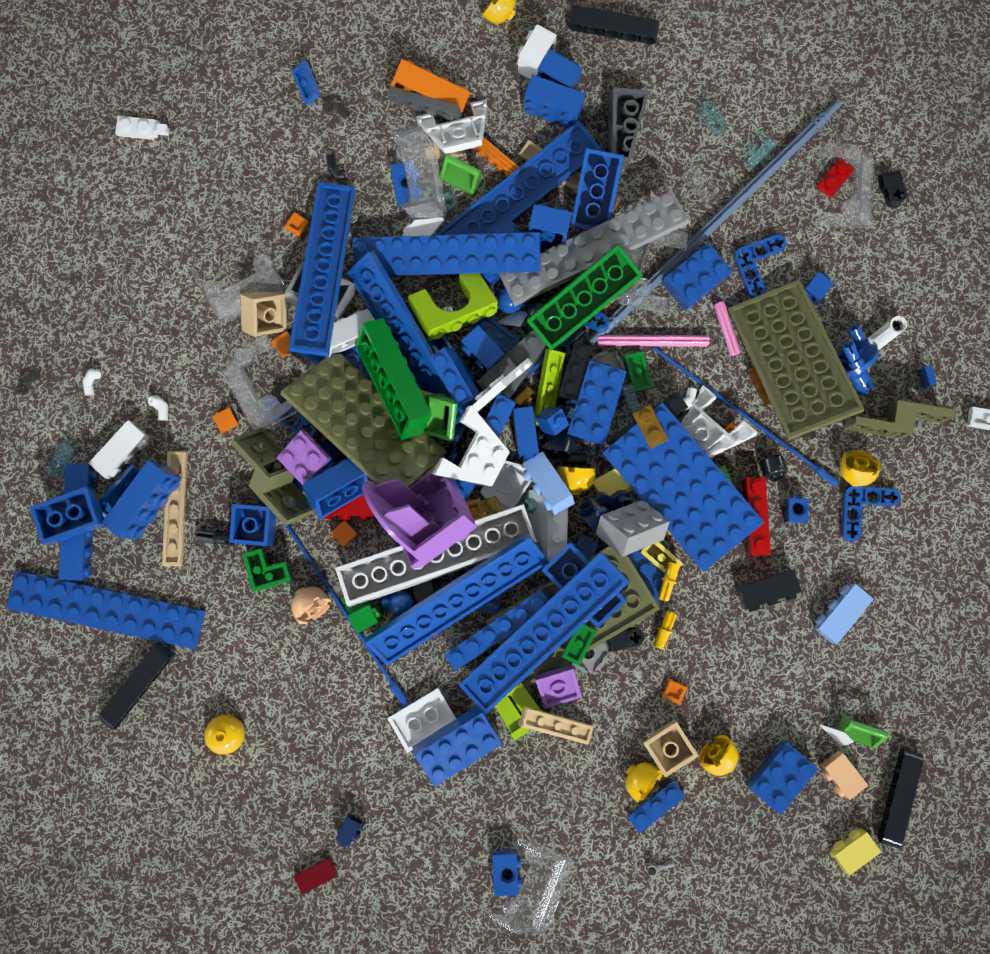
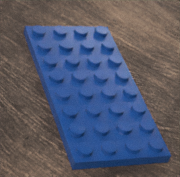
M662 402L653 411L668 438L667 441L650 449L638 424H636L607 448L603 455L642 501L647 502L649 506L670 521L667 530L699 568L705 572L761 526L764 521Z

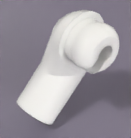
M89 369L83 378L85 396L94 395L93 381L101 377L99 369Z
M688 388L686 398H683L688 406L686 410L692 407L691 404L697 393L695 388Z
M150 396L148 404L158 410V421H168L167 402L160 396Z

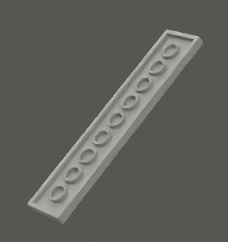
M671 190L566 240V243L562 242L541 252V272L499 273L515 307L578 277L616 244L625 253H628L689 224V218Z

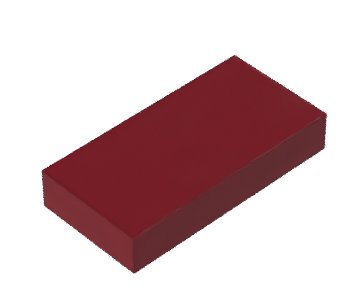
M328 857L295 874L293 877L301 894H304L338 877V873L331 858Z

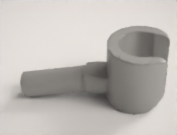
M673 861L659 865L649 863L647 869L655 868L656 871L649 873V876L656 877L658 871L674 867L675 865Z

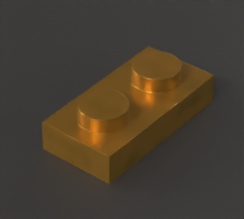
M651 405L633 413L650 449L668 440Z

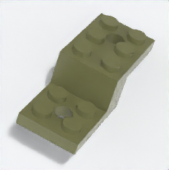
M899 398V400L885 406L883 418L870 419L869 415L857 414V416L851 417V419L844 422V429L900 439L913 434L915 419L942 423L955 418L956 410L949 409L947 405L931 406L929 402L919 401L918 403H913L910 399Z
M264 428L232 439L231 445L255 470L249 487L285 526L314 514V511L307 502L306 496L293 483L294 476L277 459L278 455L283 451L282 447Z

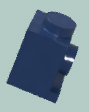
M348 814L335 840L339 841L338 844L340 846L349 848L352 841L356 843L361 833L358 829L362 830L365 822Z

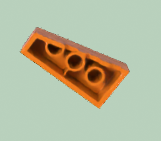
M401 59L391 86L458 105L461 113L470 94L464 86L455 85L447 78L438 77L429 69H422L415 66L412 61Z

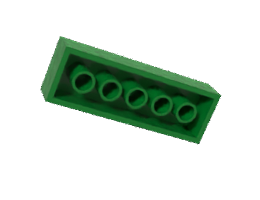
M616 244L529 316L527 322L552 351L643 275L622 248Z
M384 318L362 323L355 346L401 440L423 434L432 416V410L427 405L422 390L418 388L415 376L410 372L407 360L402 356L399 344L391 334L390 326L386 324Z

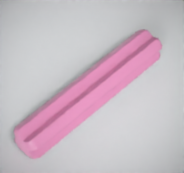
M723 301L718 302L714 305V309L730 355H738L741 353V349L725 303Z

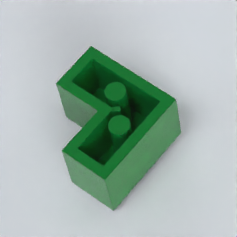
M257 549L242 554L253 592H259L295 581L289 562L270 566L266 549Z
M341 598L350 614L348 618L356 633H360L381 622L380 617H382V613L378 606H373L371 601L348 607L345 598Z

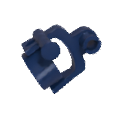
M618 490L611 496L605 492H599L594 497L588 496L586 498L587 502L579 506L582 511L579 515L596 534L601 515L607 513V509L602 507L599 502H606L614 511L632 504V500H630L629 494L624 490Z

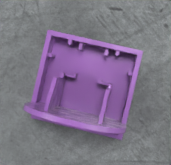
M434 469L409 488L398 478L381 484L366 481L362 485L364 497L371 511L388 534L403 547L411 568L423 567L456 542L464 540L471 531L477 528L456 480L432 474Z

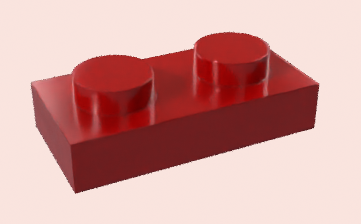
M839 158L816 188L831 199L855 168L842 158Z

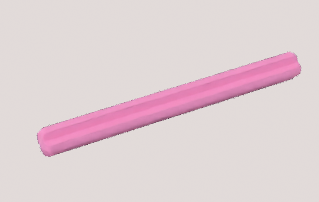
M599 335L597 340L598 346L707 347L710 343L708 335Z

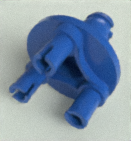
M856 324L848 329L853 341L847 342L849 347L843 344V350L837 353L856 393L863 396L869 394L867 387H870L872 390L874 389V384L867 369L878 359L879 350L876 345L870 344L868 338H865L861 326Z

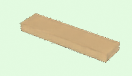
M527 706L523 707L518 723L519 726L587 745H589L594 728L593 725Z

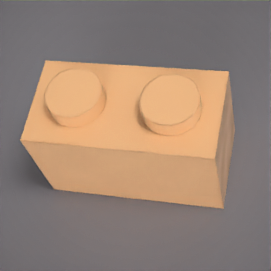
M835 752L820 764L823 769L822 775L827 781L834 783V790L841 798L844 796L851 800L868 786L842 752Z

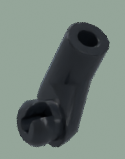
M328 155L326 161L330 174L336 181L345 180V171H338L335 156Z

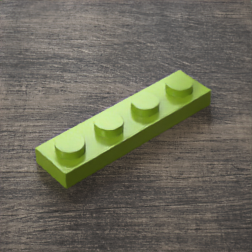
M550 349L545 350L534 411L535 425H538L535 419L538 414L548 407H556L565 358L564 352L551 351Z

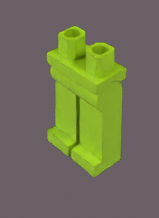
M522 682L495 706L514 740H517L530 730L518 725L521 715L509 696L512 697L521 713L524 706L541 710Z

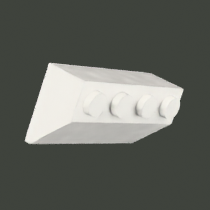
M529 490L528 518L537 541L536 544H541L543 553L550 562L567 546L568 508L554 515L551 509L547 511L542 503L543 497L541 495L537 496L534 490Z

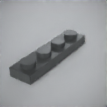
M390 86L388 90L392 102L396 105L402 106L403 104L416 111L420 109L433 116L437 114L450 121L461 119L462 113L458 105Z

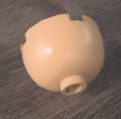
M302 587L296 591L291 602L293 616L299 624L309 623L307 620L312 617L313 620H316L330 607L328 602H331V599L318 587Z

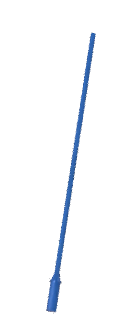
M655 346L653 347L655 352L701 386L704 385L716 397L811 466L815 474L817 473L835 487L840 481L823 469L822 466L810 462Z
M286 525V528L288 529V531L290 532V534L292 535V537L304 553L305 557L307 558V560L309 561V563L311 564V566L313 567V569L315 570V572L317 573V575L319 576V578L321 579V581L323 582V584L325 585V587L327 588V590L329 591V593L331 594V596L333 597V599L335 600V602L337 603V605L339 606V608L341 609V611L353 627L351 621L348 618L349 614L347 613V611L345 610V608L343 607V605L341 604V602L339 601V599L337 598V596L335 595V593L333 592V590L331 589V587L329 586V584L327 583V581L315 565L314 561L312 560V558L310 557V555L308 554V552L306 551V549L304 548V546L302 545V543L300 542V540L298 539L290 525ZM361 632L357 633L387 678L390 689H392L404 708L407 707L410 702L398 686V683L391 679L375 653L365 644Z

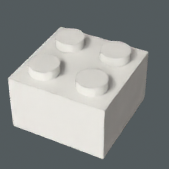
M536 25L534 30H530L526 37L527 42L525 46L521 45L517 53L519 57L517 60L518 73L531 79L532 74L538 76V67L548 51L552 50L555 52L557 35L539 25Z

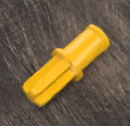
M668 561L664 578H661L663 582L658 595L660 600L669 601L673 585L677 583L675 581L681 565Z
M666 611L661 626L657 628L659 631L653 646L665 650L669 635L673 633L671 630L677 617L676 613Z

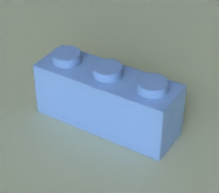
M543 451L537 454L535 458H531L523 463L525 469L523 474L528 482L530 480L533 482L532 488L537 496L541 495L543 497L542 503L547 511L551 509L553 514L556 515L575 504L572 494Z
M856 584L845 585L839 592L841 594L837 600L834 599L827 608L829 610L826 614L820 615L815 621L817 625L814 629L833 644L839 643L874 600Z

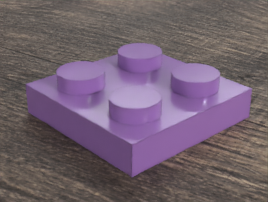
M301 430L278 455L277 459L303 485L309 478L314 477L331 457L305 430Z
M572 664L534 675L544 709L582 698Z

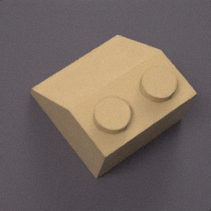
M251 292L240 294L242 332L257 337L287 331L285 293Z
M675 719L659 728L643 742L664 777H667L698 757V754Z

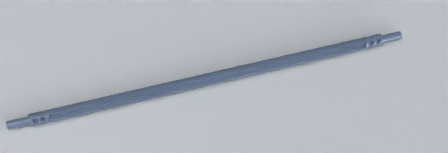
M836 100L825 112L822 111L608 317L609 328L607 331L594 333L587 342L593 346L597 342L599 335H607L667 275L682 263L830 120V116L841 107V103Z

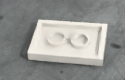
M436 688L387 719L408 753L413 750L412 746L457 718L440 689Z

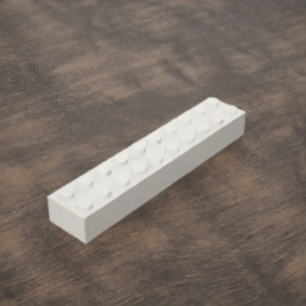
M524 504L476 520L477 528L471 531L464 540L456 542L423 567L411 568L403 547L399 546L335 568L347 606L353 607L482 563L527 533L536 543L537 541Z

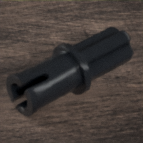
M199 529L196 532V539L199 541L212 542L213 545L224 544L234 546L235 544L229 543L230 534L219 532V530L214 532Z

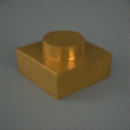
M529 387L515 399L517 401L516 405L519 408L522 405L526 407L533 400L531 397L533 391Z

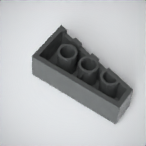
M613 87L608 96L607 151L624 154L621 169L625 170L631 161L649 90Z
M532 330L477 381V384L484 391L502 374L506 377L523 361L529 358L533 364L500 392L513 399L527 375L546 349V344Z

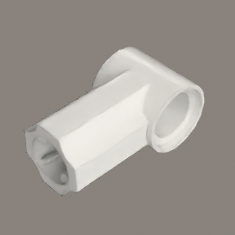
M896 316L868 337L870 344L876 345L878 350H880L897 335L905 331L907 328L906 319ZM893 322L899 325V330H895L892 327Z

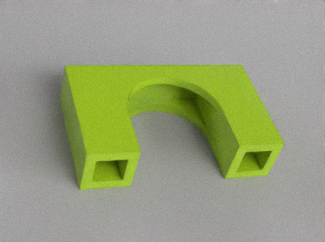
M480 274L459 275V287L469 303L458 311L449 312L438 308L426 289L408 296L409 309L429 341L439 339L452 331H458L461 327L474 324L478 320L490 317L497 312L498 301Z

